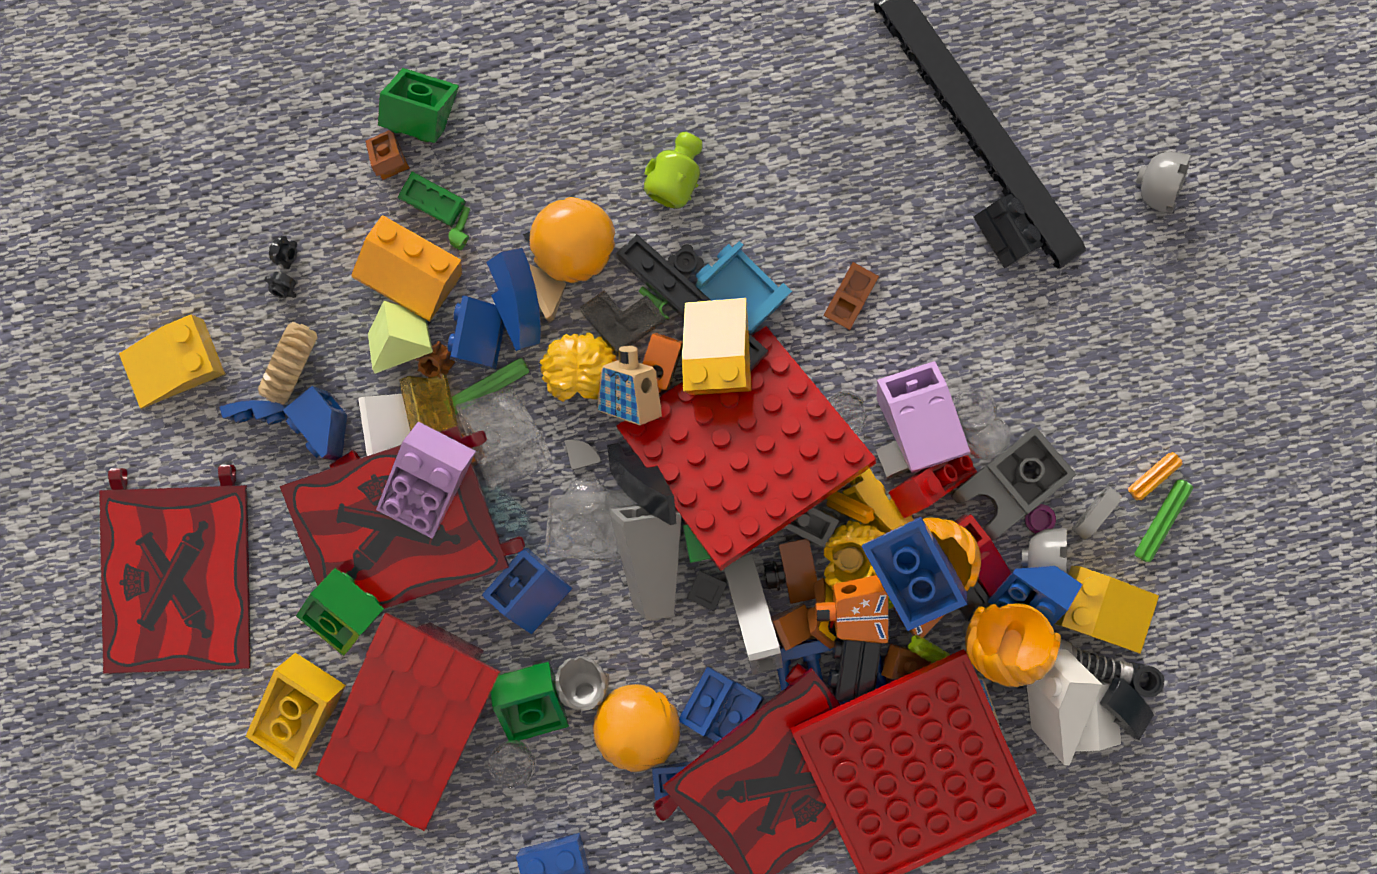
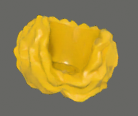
M586 333V335L572 334L571 336L565 334L561 339L554 340L548 345L547 353L544 354L543 359L539 363L542 364L540 366L541 373L543 374L542 380L547 383V391L561 402L572 398L577 392L585 399L597 400L599 398L601 369L604 365L615 362L617 359L616 355L613 354V349L607 346V342L602 337L594 338L592 333Z
M851 520L847 521L846 525H841L834 530V534L831 535L824 548V556L830 561L824 570L825 582L832 591L836 583L877 575L862 545L886 533L879 531L876 526L860 524L857 521Z

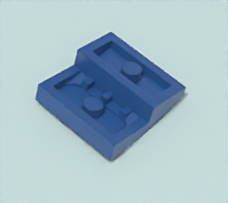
M707 666L679 720L682 724L703 737L707 736L713 741L718 742L755 713L761 706L764 697Z

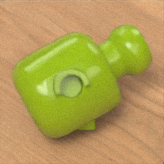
M681 132L675 139L674 151L664 150L655 159L652 158L644 171V174L647 175L644 182V191L651 199L673 209H680L689 200L691 201V194L695 188H698L697 182L700 177V168L693 159L702 151V140L691 133Z

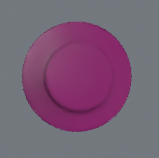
M1040 504L1025 515V525L1035 534L1044 529H1052L1056 524V515L1049 506Z

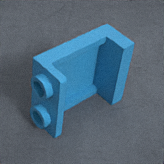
M738 241L733 247L730 244L724 247L717 255L719 260L712 267L707 264L697 273L696 278L698 280L695 286L712 301L747 298L748 331L751 334L788 298L792 291L784 283L778 287L742 251L744 244Z

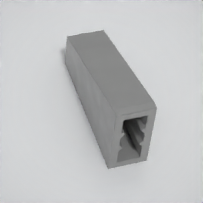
M640 505L611 509L610 516L633 607L645 620L658 621L663 617L674 616L681 530L680 513L675 509L677 524L669 525L647 512Z
M744 555L726 567L724 572L753 676L783 668L780 647L753 555Z

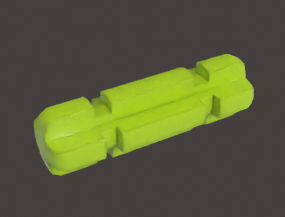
M918 635L912 636V642L908 644L910 651L929 662L931 661V663L950 655Z

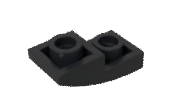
M1114 678L1100 702L1104 708L1116 717L1114 722L1135 740H1140L1154 716L1145 700L1122 678Z

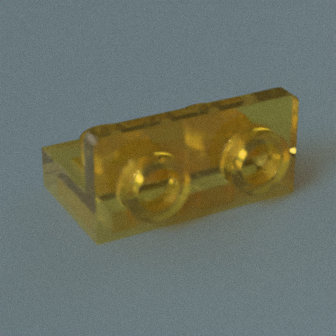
M440 373L430 378L406 376L399 379L410 431L418 422L438 432L458 425L446 374Z

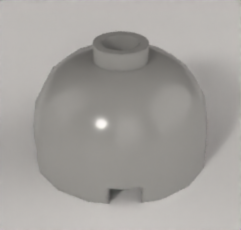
M1168 151L1153 157L1147 167L1141 166L1136 183L1141 184V197L1150 208L1168 214L1173 213L1176 206L1174 204L1175 199L1183 187L1192 155Z
M1044 529L1036 533L1030 539L1028 549H1022V567L1056 566L1067 573V529Z

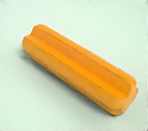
M1174 452L1168 453L1128 488L1129 493L1137 501L1143 500L1182 466V460Z
M838 491L826 498L828 500L826 505L829 508L866 525L875 519L873 515L875 510L872 507Z

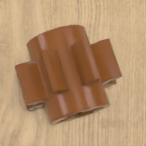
M438 341L432 345V353L415 359L419 361L417 371L427 376L430 380L437 375L443 379L448 374V370L455 364V361L450 359L451 352L448 351L445 345L441 344V341Z

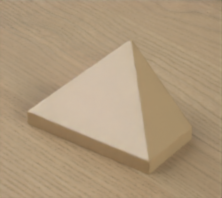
M530 265L539 306L546 320L551 322L555 319L566 283L565 281H557L542 269Z

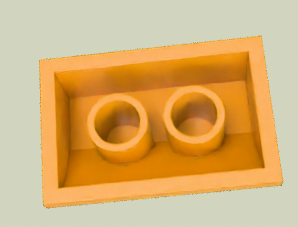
M382 215L365 238L351 276L430 322L461 277L462 264L461 259Z

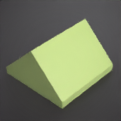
M383 301L368 332L372 370L375 374L433 352L427 320L403 306Z

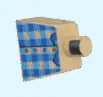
M623 346L619 348V360L606 364L601 369L598 411L642 425L662 417L656 371L651 366L638 363L637 347Z

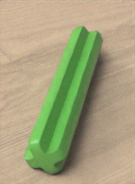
M518 358L448 398L445 401L446 406L453 415H457L527 375L529 368L522 358Z
M1177 480L1136 549L1135 556L1144 562H1151L1193 490V486L1184 480Z

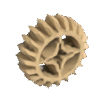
M295 322L288 324L258 387L259 395L266 397V400L282 405L288 402L317 340V333L310 330V327L303 324L299 325Z

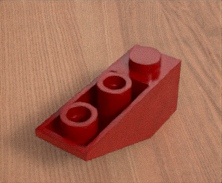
M965 455L923 469L888 493L905 519L931 506L976 474L977 471L973 466L971 458Z
M972 514L962 515L954 522L969 531L978 544L981 567L977 581L990 598L1010 576L1011 571L991 538Z

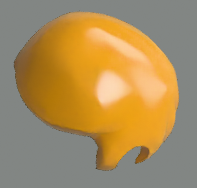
M568 197L565 200L552 202L539 212L531 226L529 243L530 249L535 256L534 262L557 281L569 283L587 281L593 275L599 274L607 265L610 254L615 248V228L607 213L591 201Z
M934 517L923 518V521L952 563L966 591L970 587H974L981 567L980 550L975 538L969 531L951 520Z
M1020 603L1008 604L1000 608L994 604L986 609L981 606L978 607L969 622L965 636L967 655L974 667L987 679L1007 687L1030 685L1037 680L1043 679L1045 674L1054 666L1061 643V635L1054 633L1050 622L1040 611Z
M640 684L622 686L612 691L598 706L593 725L594 739L603 758L615 767L626 769L630 772L645 771L655 765L664 763L670 754L676 750L680 740L678 711L673 704L669 703L663 693H656L648 686Z

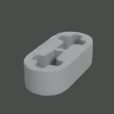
M1110 486L1103 489L1073 525L1072 530L1084 540L1091 537L1119 504L1122 496Z

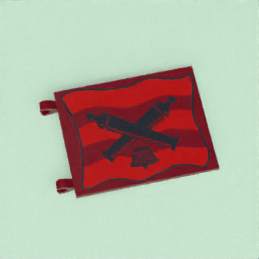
M458 425L440 431V433L469 448L480 446L487 441V436L483 430L462 437ZM401 445L280 486L317 586L336 568L340 572L351 576L355 585L365 593L375 596L379 601V605L384 609L509 568L506 556L521 552L525 547L522 536L500 542L472 462L433 539L376 510Z
M220 465L218 467L220 486L126 489L128 484L127 469L113 468L108 471L111 490H99L103 674L250 668L247 485L235 486V465Z
M810 668L663 784V788L669 795L660 798L654 803L653 807L656 816L661 821H665L679 806L736 874H778L836 828L790 728L832 710L841 704L815 671Z

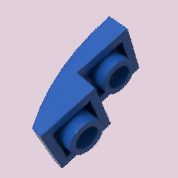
M251 400L231 403L219 408L222 418L234 420L235 423H242L253 419L254 413L256 420L267 421L268 425H272L286 420V413L283 409L288 405L271 401Z

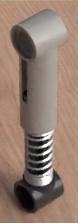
M965 621L963 625L964 637L966 636L967 627L969 625L968 621ZM1061 639L1059 649L1068 650L1094 677L1096 675L1100 676L1101 680L1107 678L1109 682L1114 680V678H1122L1139 695L1144 697L1157 696L1164 687L1163 674L1153 666L1134 662L1129 664L1121 660L1114 661L1112 657L1106 659L1104 655L1098 657L1096 653L1090 654L1088 650L1082 652L1080 648L1073 647L1071 642ZM1146 672L1149 681L1146 686L1141 688L1139 678Z

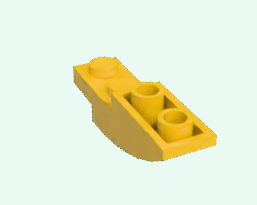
M868 469L850 482L851 487L842 491L844 495L862 502L875 510L873 514L875 519L868 524L876 526L883 533H888L913 521L912 516L903 518L892 498H887L883 484L875 478L871 469Z

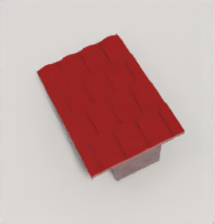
M385 613L366 653V658L352 686L351 693L315 775L330 784H335L350 792L353 796L377 806L380 810L400 818L408 825L425 831L499 677L500 671L479 661L484 651L483 649L429 622L415 628Z

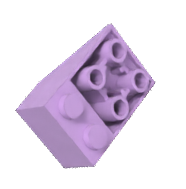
M935 361L877 380V402L911 473L970 454L948 386Z
M418 422L401 444L376 510L433 539L466 475L476 451Z

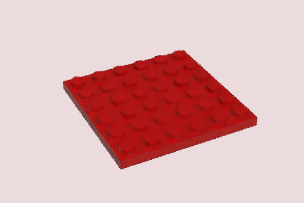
M767 326L752 335L753 338L768 350V355L750 372L751 391L689 395L683 391V382L660 396L662 417L642 425L624 420L616 426L632 451L640 457L645 468L659 467L674 495L675 509L680 513L683 521L720 571L876 464L874 455Z
M964 649L790 728L859 874L907 873L1037 813L973 665Z

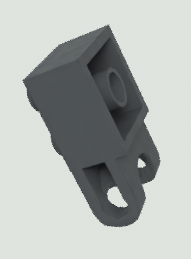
M1035 426L956 489L951 497L956 503L960 504L969 501L977 495L990 499L995 507L994 516L984 526L983 530L991 540H994L1077 474ZM1024 464L1027 466L1032 464L1035 467V470L1032 472L1035 476L1033 479L1030 476H1024Z

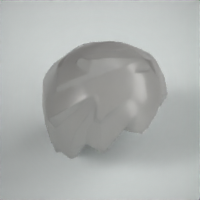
M584 656L568 658L559 666L556 674L557 696L565 706L573 710H593L607 696L610 680L609 674L605 673L601 666L592 659Z

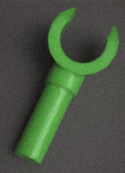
M465 206L462 209L458 224L451 229L448 235L450 244L458 250H462L469 240V236L462 232L470 212V208Z
M642 286L638 292L657 308L660 318L669 319L662 312L663 305L668 304Z

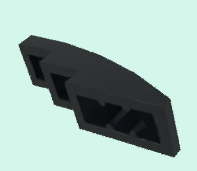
M619 443L607 445L610 472L623 491L650 514L669 525L677 524L674 495L659 467L645 468L640 457L636 454L625 456Z

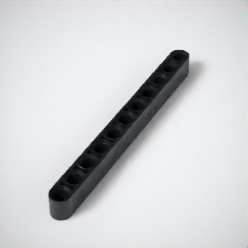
M914 0L875 1V12H880L885 20L883 22L893 38L896 36L901 42V49L910 62L912 60L919 68L917 72L926 85L930 84L934 89L935 93L933 95L943 109L947 108L953 116L950 119L961 134L964 132L969 139L967 143L978 158L981 156L986 164L984 167L992 179L1000 183L1004 196L1012 194L1014 198L1022 202L1025 208L1024 215L1030 224L1038 228L1041 234L1040 241L1043 244L1041 248L1046 256L1049 254L1054 260L1053 266L1061 269L1083 254L1086 248L1081 237Z

